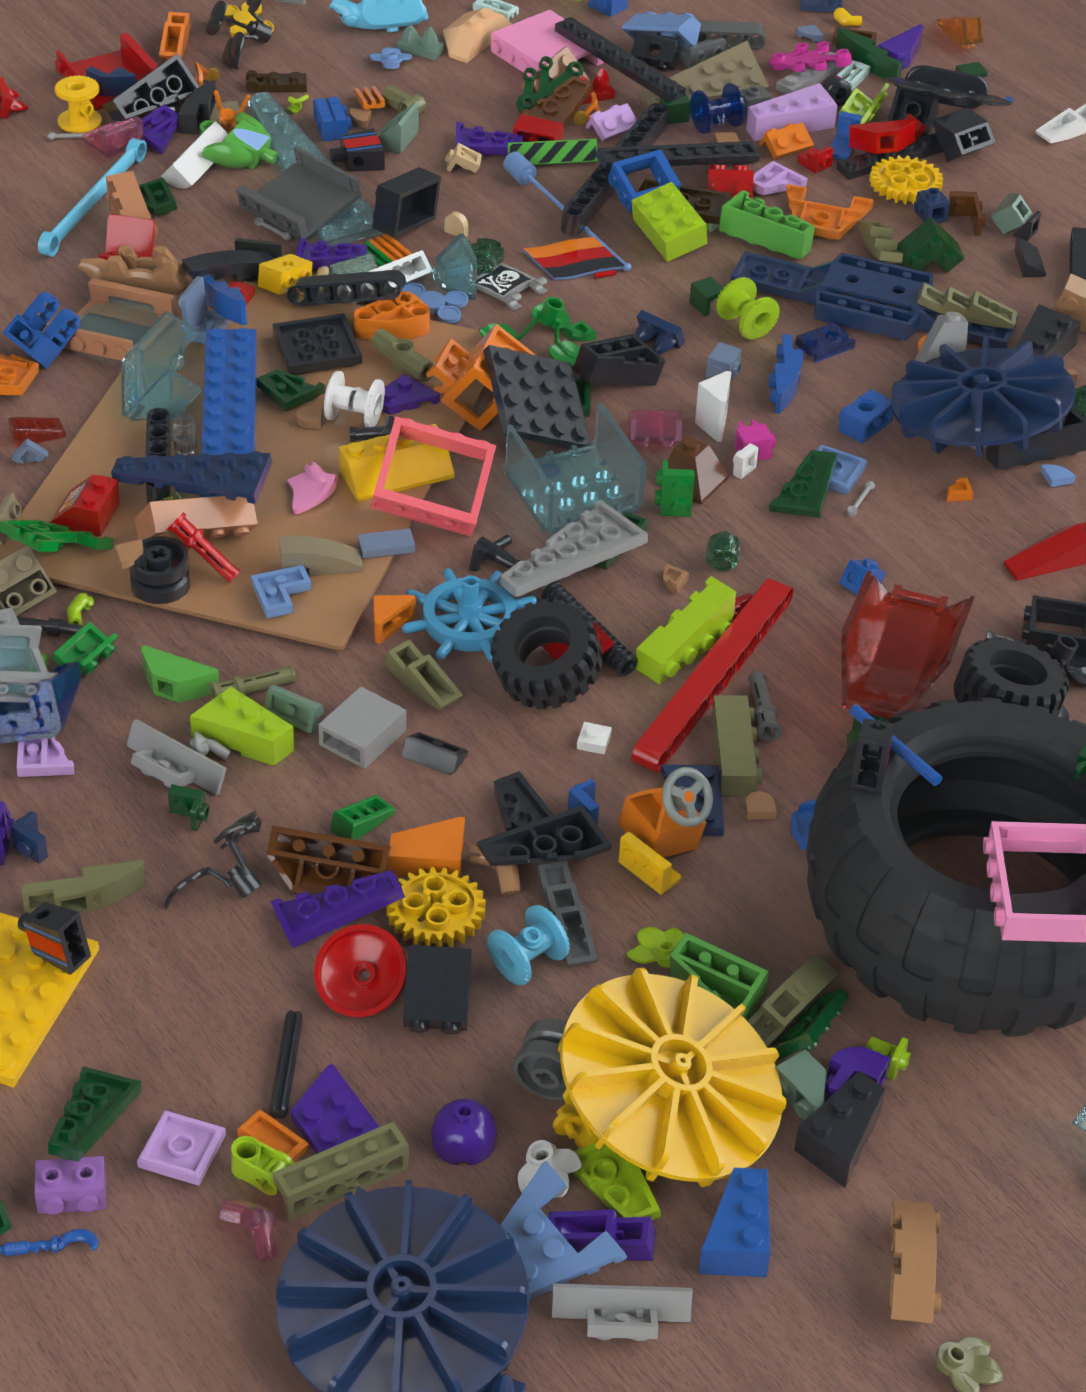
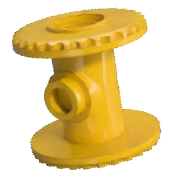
M75 75L58 81L54 88L55 94L60 99L68 101V110L62 112L57 119L59 127L63 131H67V133H86L98 129L102 123V117L94 110L92 103L89 101L99 93V85L96 80L90 77Z

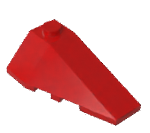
M1086 522L1058 529L1006 559L1004 566L1013 578L1019 581L1086 564Z

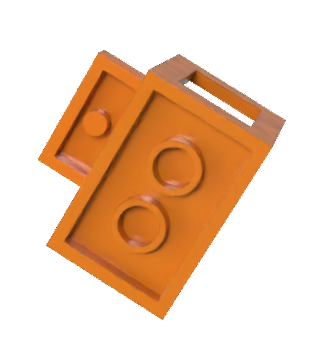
M498 324L470 352L451 338L435 357V364L426 373L427 377L435 376L443 382L442 385H435L434 387L436 392L444 393L440 401L479 431L498 414L494 395L486 410L480 416H477L456 398L475 379L493 392L483 350L488 345L535 355Z

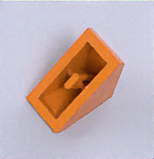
M414 595L373 596L374 636L377 644L382 643L401 629L403 624L416 618V597Z

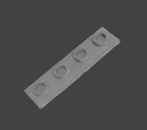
M137 719L133 720L126 745L136 751L132 756V765L141 769L143 774L154 776L163 781V784L169 788L171 784L185 786L195 783L215 795L220 794L226 767Z
M553 1283L552 1318L587 1319V1337H596L600 1340H610L612 1338H630L635 1341L658 1339V1321L691 1322L692 1288Z

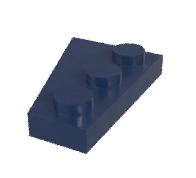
M661 764L660 773L664 779H667L669 774L681 767L694 768L707 778L713 793V804L711 812L705 820L706 825L702 836H723L724 819L719 765ZM683 776L677 779L674 784L677 787H690L695 779L690 776ZM702 789L696 795V802L694 803L698 813H700L704 804Z

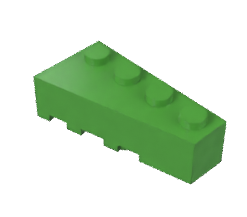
M742 190L722 206L719 231L727 233L728 236L747 240L748 243L753 245L758 244L767 247L768 250L787 254L792 259H802L811 251L815 226L794 215H783L782 209L776 206L771 208L766 206L765 200L759 197L754 200L749 197V192Z

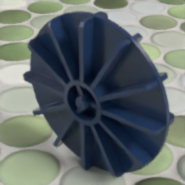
M983 337L982 349H972L956 353L947 344H943L939 347L940 357L925 363L910 360L906 364V375L900 381L893 384L891 397L893 414L901 424V432L906 438L919 436L930 440L932 451L940 453L948 445L976 446L977 458L983 456V446L1013 442L1023 451L1028 449L1029 437L1043 431L1058 433L1062 429V419L1074 408L1075 384L1071 375L1064 368V360L1060 355L1055 354L1044 357L1033 353V345L1030 341H1024L1016 349L989 348V337Z
M405 1180V1186L376 1189L354 1196L350 1191L344 1194L345 1201L319 1216L307 1229H300L297 1233V1241L291 1248L278 1279L276 1317L281 1341L291 1364L318 1392H481L502 1371H506L510 1366L511 1359L523 1337L528 1319L529 1285L526 1270L512 1235L506 1233L497 1221L484 1210L472 1204V1197L464 1194L460 1198L440 1190L413 1187V1180Z

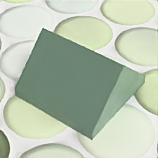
M416 102L390 119L377 133L384 150L401 154L418 134L419 105Z

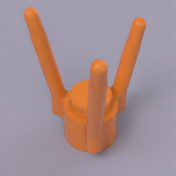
M215 90L214 96L218 107L219 124L225 131L231 130L233 126H236L235 115L244 111L249 102L250 95H246L236 113L233 109H224L222 107L219 93Z

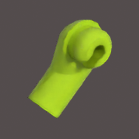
M87 593L76 595L66 609L68 623L82 625L81 611L82 609L90 610V606L94 605L92 596H87Z

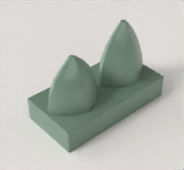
M410 25L405 29L402 38L397 42V48L401 52L436 60L444 52V43L438 42L437 35L431 26L425 30L422 37H419L415 28Z
M276 685L268 687L264 708L296 728L310 734L317 731L319 718L324 713V707L321 703L311 701Z

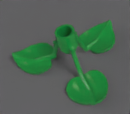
M548 297L545 302L535 306L531 312L533 320L519 335H516V332L511 327L502 323L488 324L479 329V333L483 338L498 324L519 341L523 339L536 322L555 330L554 343L556 345L549 347L550 357L554 360L570 363L571 368H573L580 347L571 341L565 340L560 342L559 330H563L571 322L561 298Z

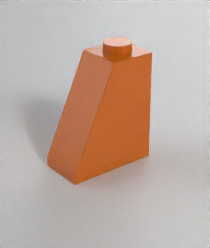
M456 817L392 833L389 844L391 851L388 871L392 870L396 877L408 878L409 872L418 876L419 869H423L425 873H430L431 867H434L437 873H441L442 869L446 867L447 874L450 875L458 870V878H460L465 839V817Z

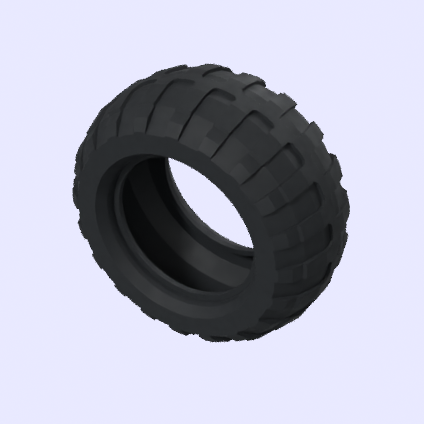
M979 698L978 702L957 703V701L952 699L932 702L929 707H925L923 711L918 713L912 710L902 711L884 722L894 724L893 735L942 776V780L937 786H933L890 749L881 794L850 788L858 739L853 742L845 752L837 768L832 770L817 796L806 851L808 862L807 885L816 919L821 920L827 943L836 957L845 966L854 968L857 973V979L877 997L890 996L901 1004V1009L904 1010L905 1014L923 1022L930 1017L944 1023L955 1025L954 1031L975 1035L978 1029L1001 1030L1006 1037H1017L1033 1033L1034 1029L1038 1026L1046 1025L1055 1030L1083 1020L1086 1016V942L1002 940L1000 927L994 924V910L997 906L996 902H991L990 891L963 884L937 872L920 861L911 852L909 847L917 842L942 836L988 837L991 822L1086 824V774L1081 775L1078 780L1074 779L1077 758L1086 742V724L1077 720L1070 722L1050 714L1049 709L1029 704L1028 707L1001 703V700L996 698ZM866 761L865 767L875 769L876 762ZM1033 852L1064 873L1071 884L1062 889L1043 893H1010L1012 912L1024 914L1086 915V853Z

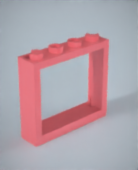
M395 416L370 508L472 537L496 445L489 444L485 440L465 437L461 433L441 430L433 425L420 424L409 418ZM398 436L483 460L470 513L384 489Z

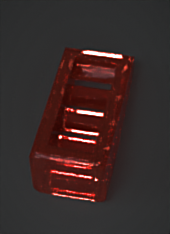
M8 418L9 432L15 447H19L26 439L39 443L66 437L59 418Z

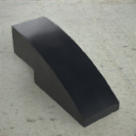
M211 80L202 85L181 106L178 113L180 133L197 134L201 122L210 120L216 103L214 91L217 90L216 80Z

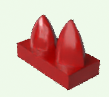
M601 68L593 80V90L591 92H595L598 101L614 99L615 90L610 85L607 72ZM583 75L579 77L583 80L588 81ZM590 94L582 104L592 103Z
M0 77V118L7 119L9 112H20L29 109V107L16 99L20 95L6 85L3 77Z

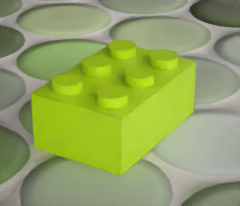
M672 182L631 200L633 220L666 262L708 244L706 223Z

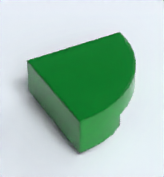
M583 320L563 328V336L568 339L581 342L596 340L597 332Z

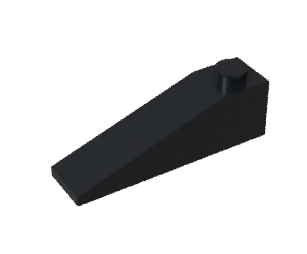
M583 805L477 841V847L490 866L586 859L612 849V845Z

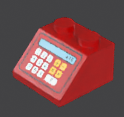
M91 475L69 491L50 523L69 527L68 530L86 531L93 533V535L101 536L120 505L118 479Z

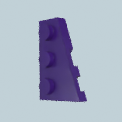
M456 122L455 147L460 143L486 156L508 155L507 143L523 142L522 135L498 130L489 133L483 131V127L475 126L474 129L464 127V123Z
M299 238L296 256L312 261V269L327 266L329 269L341 266L356 268L366 265L368 251L367 245L338 243L335 246L327 245V241L318 240L317 244L308 243L307 239Z

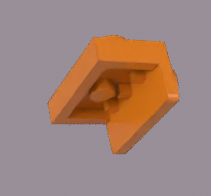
M803 122L795 125L790 123L778 130L775 128L769 129L764 133L763 138L759 142L761 147L768 146L774 160L807 151L814 146Z

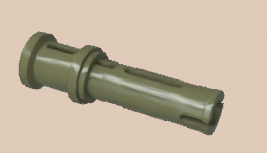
M291 665L243 678L235 675L232 676L231 680L219 683L215 681L209 682V693L212 700L232 686L246 696V694L266 690L273 685L280 686L295 683L296 675Z

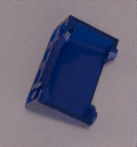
M78 662L61 664L53 671V673H57L56 675L39 681L40 689L36 694L28 697L29 703L0 702V744L53 738L64 730L81 682Z

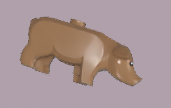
M122 245L118 249L120 256L111 255L108 261L103 258H81L77 265V268L84 271L90 279L95 278L175 296L182 293L183 289L188 288L190 285V281L187 279L188 273L166 246H156L153 248L156 253L155 258H137L130 245Z

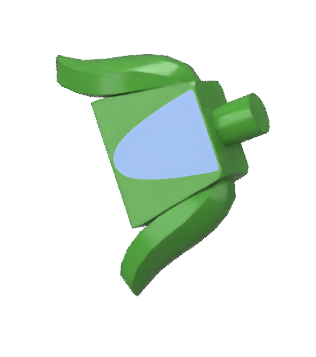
M244 112L235 115L236 127L223 139V142L207 145L202 151L203 158L233 169L244 167L256 169L262 161L273 165L278 158V152L270 149L272 138L263 125Z

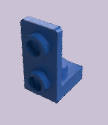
M840 112L836 136L831 144V147L834 148L833 158L843 160L851 156L854 148L849 147V125L861 124L862 115Z

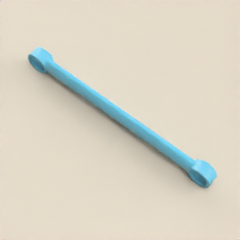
M130 139L125 149L126 152L51 232L44 231L41 234L37 243L40 254L50 257L56 255L60 242L107 192V175L126 172L134 162L140 163L143 161L147 149L144 140Z

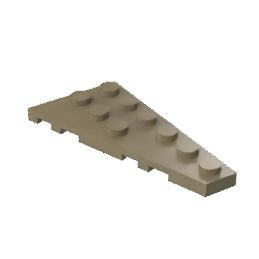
M747 41L669 77L686 88L685 93L689 100H692L693 105L738 98L740 89H746L751 86H764L767 92L769 90V85ZM648 89L642 90L641 98L646 109L653 103H659V96Z

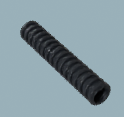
M552 582L544 588L542 592L543 600L548 599L549 602L561 600L565 602V605L571 603L577 606L579 610L586 613L590 622H596L613 640L615 644L602 654V659L618 675L626 676L636 668L638 663L637 657L627 650L561 583Z

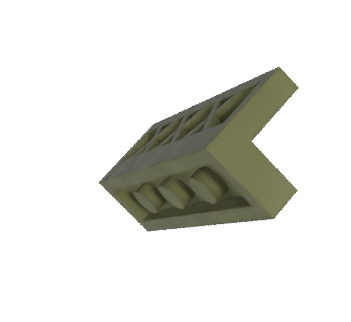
M393 1121L273 1172V1181L284 1198V1213L288 1221L342 1199L344 1194L350 1191L356 1193L358 1186L365 1189L408 1170L409 1144ZM398 1158V1161L387 1165L390 1161ZM366 1172L364 1176L357 1178L360 1174ZM336 1185L334 1189L327 1191L330 1187ZM306 1198L304 1202L294 1205L295 1202Z

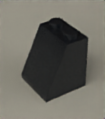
M408 946L403 1011L404 1027H409L410 1031L418 1033L428 1032V1029H441V1032L445 1034H459L460 1030L467 1031L472 979V949Z

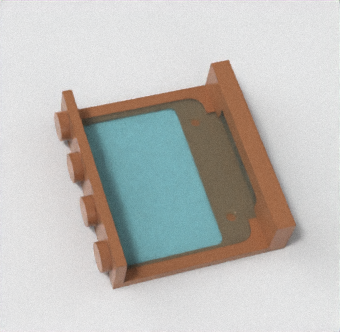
M92 278L88 282L91 300L77 313L81 320L80 326L64 348L134 364L179 317L176 296Z

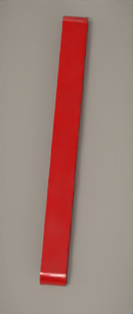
M770 578L763 582L637 742L631 757L632 763L660 773L661 764H667L713 705L714 695H720L787 609L793 597V587Z

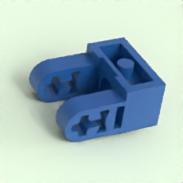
M42 292L34 299L22 316L17 313L2 333L36 361L48 368L77 331L81 320L72 310L63 309L42 333L46 324L59 308L57 298L49 292Z

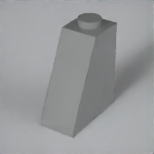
M947 312L946 315H938L915 360L925 363L940 357L939 347L943 344H947L956 353L966 351L968 321L958 312Z

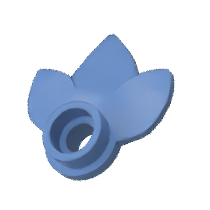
M387 47L382 49V53L370 54L369 58L383 63V68L395 69L400 67V62L410 60L412 55L410 53H401V50L398 48Z

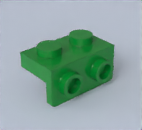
M662 460V469H657L656 485H660V490H655L654 504L659 505L660 516L691 517L695 478L694 470L668 469V460Z
M88 622L56 650L51 659L72 678L77 680L84 673L87 676L90 675L98 666V661L101 658L106 660L116 650L114 644L118 635L113 633L107 637L91 622Z

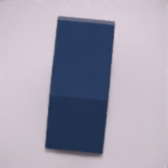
M92 66L86 69V77L96 80L99 85L98 94L103 97L116 96L136 81V74L121 67L108 74Z

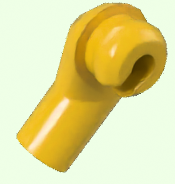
M844 8L835 9L834 18L841 26H862V16H851Z

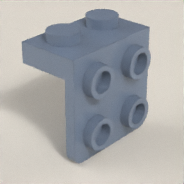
M197 276L179 297L178 305L180 310H182L183 316L182 330L185 332L187 342H198L206 345V329H226L232 322L215 311L208 310L203 277Z

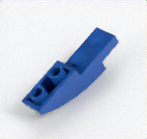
M782 334L781 344L776 345V359L778 361L774 365V373H769L770 403H774L775 413H781L793 400L801 377L803 350L793 349L792 335Z

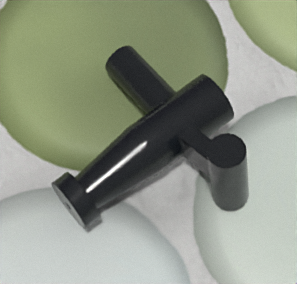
M387 416L384 426L356 429L355 426L350 427V442H356V439L369 440L375 437L390 435L395 418Z
M505 535L494 542L481 537L474 544L469 569L479 571L481 562L487 559L510 569L522 560L517 561L503 549L512 544V538L509 535Z

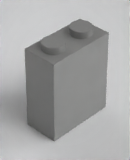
M360 687L319 723V745L366 769L406 732V710L380 697L378 694Z

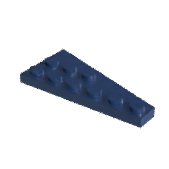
M258 451L248 454L228 452L223 455L202 453L195 456H184L182 454L167 457L150 455L139 458L124 456L117 458L111 475L112 478L118 479V482L142 485L149 482L154 483V487L164 489L165 485L174 486L175 491L208 497L224 494L227 500L235 501L237 497L247 499V503L256 504L271 467L272 457L271 453H261Z

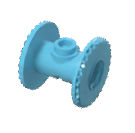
M533 905L526 910V928L515 937L499 929L492 931L487 937V948L493 964L505 979H508L509 982L517 986L525 985L530 981L532 975L531 960L542 953H545L553 960H562L568 955L570 950L569 938L561 922L551 911L540 905Z

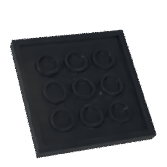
M488 345L483 350L504 435L585 452L592 447L570 363Z

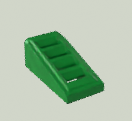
M374 795L334 811L330 829L338 837L358 840L393 816L396 809L378 795Z

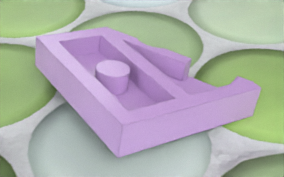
M49 727L19 728L16 768L18 777L75 775L74 763L72 760L69 761L64 754V748L55 740L54 734Z

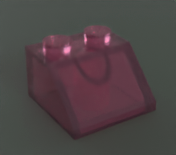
M631 410L628 415L629 443H635L637 448H649L650 444H660V448H674L675 444L682 441V411Z

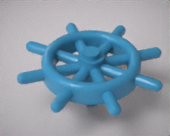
M446 568L443 571V577L446 582L436 586L428 595L411 589L406 591L405 595H414L416 602L423 604V619L403 624L402 631L409 634L426 630L436 642L441 644L436 652V657L439 660L445 659L453 649L465 652L483 651L487 660L492 662L490 653L491 644L494 643L492 638L496 630H501L499 626L505 618L509 619L511 617L510 613L515 609L525 608L524 604L530 602L536 604L537 600L534 596L514 599L505 588L498 585L502 575L500 571L493 572L488 580L479 579L476 576H466L457 579L454 572L450 568ZM456 599L458 605L448 601ZM487 600L494 603L483 606ZM438 609L449 614L436 616L435 612ZM504 613L503 619L491 616L495 614ZM457 623L453 629L446 626ZM482 625H485V626H488V627H491V628L488 629V630H484V628L482 627Z

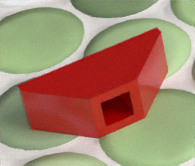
M907 119L849 125V147L874 154L899 152L915 142L916 120Z

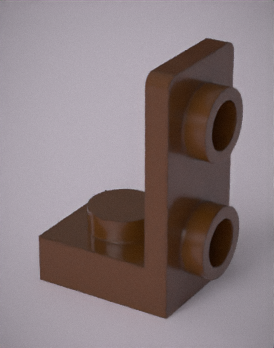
M950 191L948 215L970 216L975 236H980L981 227H985L986 216L982 214L983 204L982 201H979L977 192Z

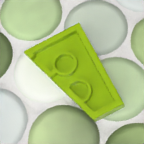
M596 1143L574 1151L579 1157L582 1167L572 1173L610 1210L615 1209L618 1218L651 1216V1219L654 1220L661 1217L660 1208L638 1166L619 1156L607 1145L600 1151L595 1147Z

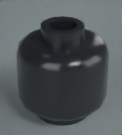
M828 76L821 83L837 106L844 105L851 95L850 84L840 76Z

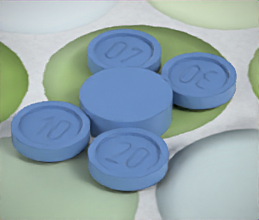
M408 283L402 290L415 294L429 306L430 315H437L439 321L447 324L458 322L461 319L459 308H463L468 304V295L462 291H450L444 296L436 291L425 292V287L419 283Z

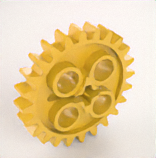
M898 155L897 159L890 156L888 161L881 159V163L876 162L875 166H872L869 181L871 182L870 186L874 187L873 191L879 192V196L886 195V200L893 198L895 203L901 200L904 204L911 201L914 205L917 191L929 188H938L941 191L944 178H942L943 174L939 173V168H933V163L926 164L927 160L920 162L918 157L912 160L909 156H906L905 159H902Z
M431 867L430 873H425L423 869H419L418 876L409 872L408 881L398 879L405 898L387 905L389 925L394 926L395 934L402 933L403 941L413 938V945L425 942V946H431L433 943L437 947H442L443 943H447L453 948L454 940L464 944L465 935L474 937L475 929L480 930L482 921H485L486 899H483V890H477V882L469 883L468 875L458 878V870L454 871L451 875L447 874L446 867L442 869L441 873H437L434 867Z

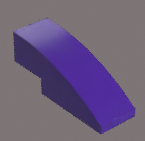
M615 1209L549 1212L548 1219L577 1253L603 1232L607 1231L627 1256L625 1260L653 1261L656 1230L651 1216L617 1218Z

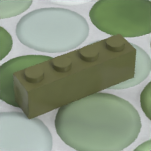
M714 695L712 724L716 762L719 765L721 796H748L750 793L755 792L756 785H761L762 782L761 767H756V764H759V747H754L757 741L756 727H751V724H754V707H749L748 696Z

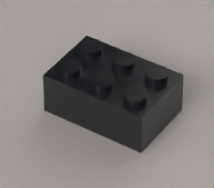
M418 167L377 185L372 228L395 238L436 219L441 176Z

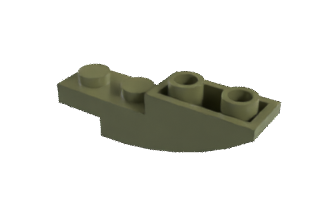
M137 860L82 867V877L21 884L24 912L32 913L42 903H50L72 909L80 914L109 906L128 897L146 885L144 861Z
M816 953L794 972L747 1022L758 1033L766 1047L769 1048L840 974Z

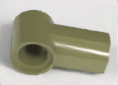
M392 85L387 87L382 94L385 103L398 110V113L415 102L419 105V115L426 111V102L419 94L411 96Z

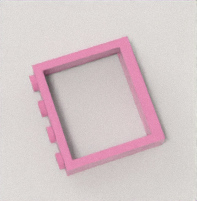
M991 822L989 836L983 837L984 854H989L986 871L987 877L993 880L990 887L991 902H996L994 924L1000 927L1002 940L1086 942V915L1024 914L1012 912L1003 851L1086 853V824Z

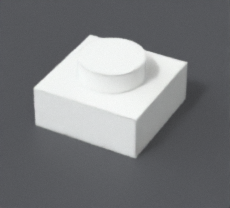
M750 443L742 450L737 451L733 458L734 476L742 479L756 468L757 446Z
M584 722L577 741V749L605 755L612 727Z

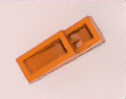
M168 12L167 22H165L159 58H170L177 53L182 58L191 29L190 13Z

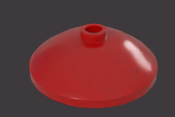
M367 924L348 926L334 933L319 950L314 965L315 986L322 1000L335 1012L351 1018L375 1016L389 1008L402 993L406 983L407 960L399 942L384 929ZM369 971L370 977L362 981L361 974Z

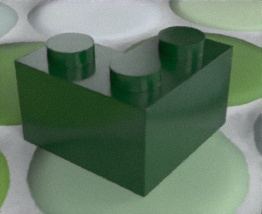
M931 217L901 240L897 246V251L903 253L902 263L907 268L919 271L934 261L948 273L965 259L958 242Z

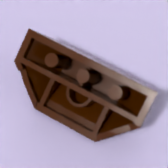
M272 826L266 855L292 893L308 892L309 895L325 892L327 886L338 884V886L345 887L352 885L355 879L386 872L391 846Z

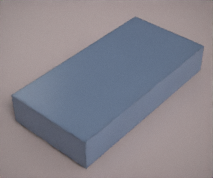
M410 528L358 534V544L362 559L415 552V543Z

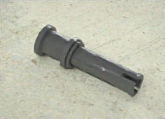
M754 671L748 676V682L750 683L755 705L754 721L758 724L757 736L762 741L772 742L782 735L781 724L777 722L778 710L771 703L766 675L761 671Z

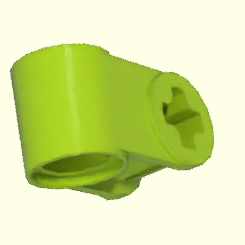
M242 1136L237 1138L231 1145V1171L233 1175L257 1187L267 1195H276L279 1189L273 1181V1172L294 1164V1161L284 1152L275 1150L254 1137Z

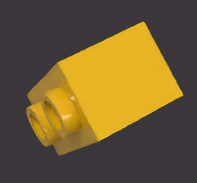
M288 254L259 264L258 287L278 295L287 293L297 278L312 276V261Z

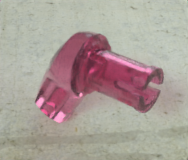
M224 1199L220 1211V1220L241 1225L253 1233L257 1262L267 1261L266 1246L270 1260L278 1258L279 1254L277 1253L273 1228L277 1223L274 1212L250 1201Z

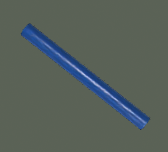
M854 705L850 709V715L861 724L863 719L875 720L859 705ZM894 735L892 736L890 749L933 786H937L941 782L942 776Z

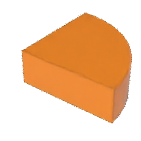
M968 477L959 478L956 480V483L948 487L947 502L968 501L973 498V491Z

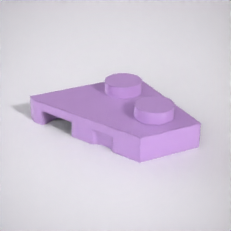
M772 161L754 173L753 190L761 195H768L786 191L787 184L806 187L808 178Z

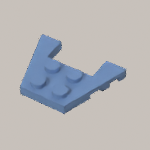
M547 1161L542 1163L500 1225L506 1233L512 1235L514 1244L522 1258L529 1285V1300L552 1291L553 1283L569 1284L568 1280L585 1273L587 1275L600 1271L599 1267L613 1261L617 1264L627 1258L625 1252L607 1231L603 1232L577 1253L540 1208L567 1187L562 1178Z

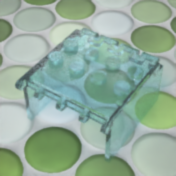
M603 403L597 404L595 440L590 441L591 446L578 448L576 445H571L569 447L570 451L554 454L551 450L546 452V457L538 459L533 457L512 425L507 426L506 462H502L501 467L542 531L548 530L550 534L557 533L570 522L579 521L581 514L586 510L592 511L595 508V503L600 499L620 514L637 512L638 506L643 505L646 463Z

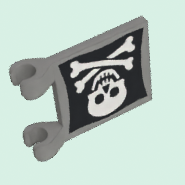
M502 262L469 281V286L504 301L514 311L522 307L517 302L521 299L519 292L530 286L538 295L548 291L547 288L542 286L547 283L545 277L535 278Z

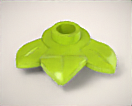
M656 927L642 928L637 932L640 945L626 952V955L629 959L638 963L648 964L657 961L661 967L670 968V955L684 934L675 927L669 928L664 932Z

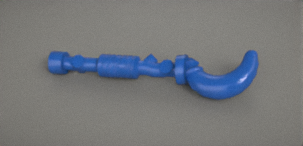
M74 1229L64 1233L60 1238L58 1235H54L52 1240L28 1242V1240L6 1242L0 1246V1254L15 1256L29 1254L30 1251L37 1254L40 1249L44 1251L52 1249L53 1253H59V1250L64 1249L67 1244L72 1242H85L92 1251H95L98 1248L99 1242L93 1232L86 1229Z

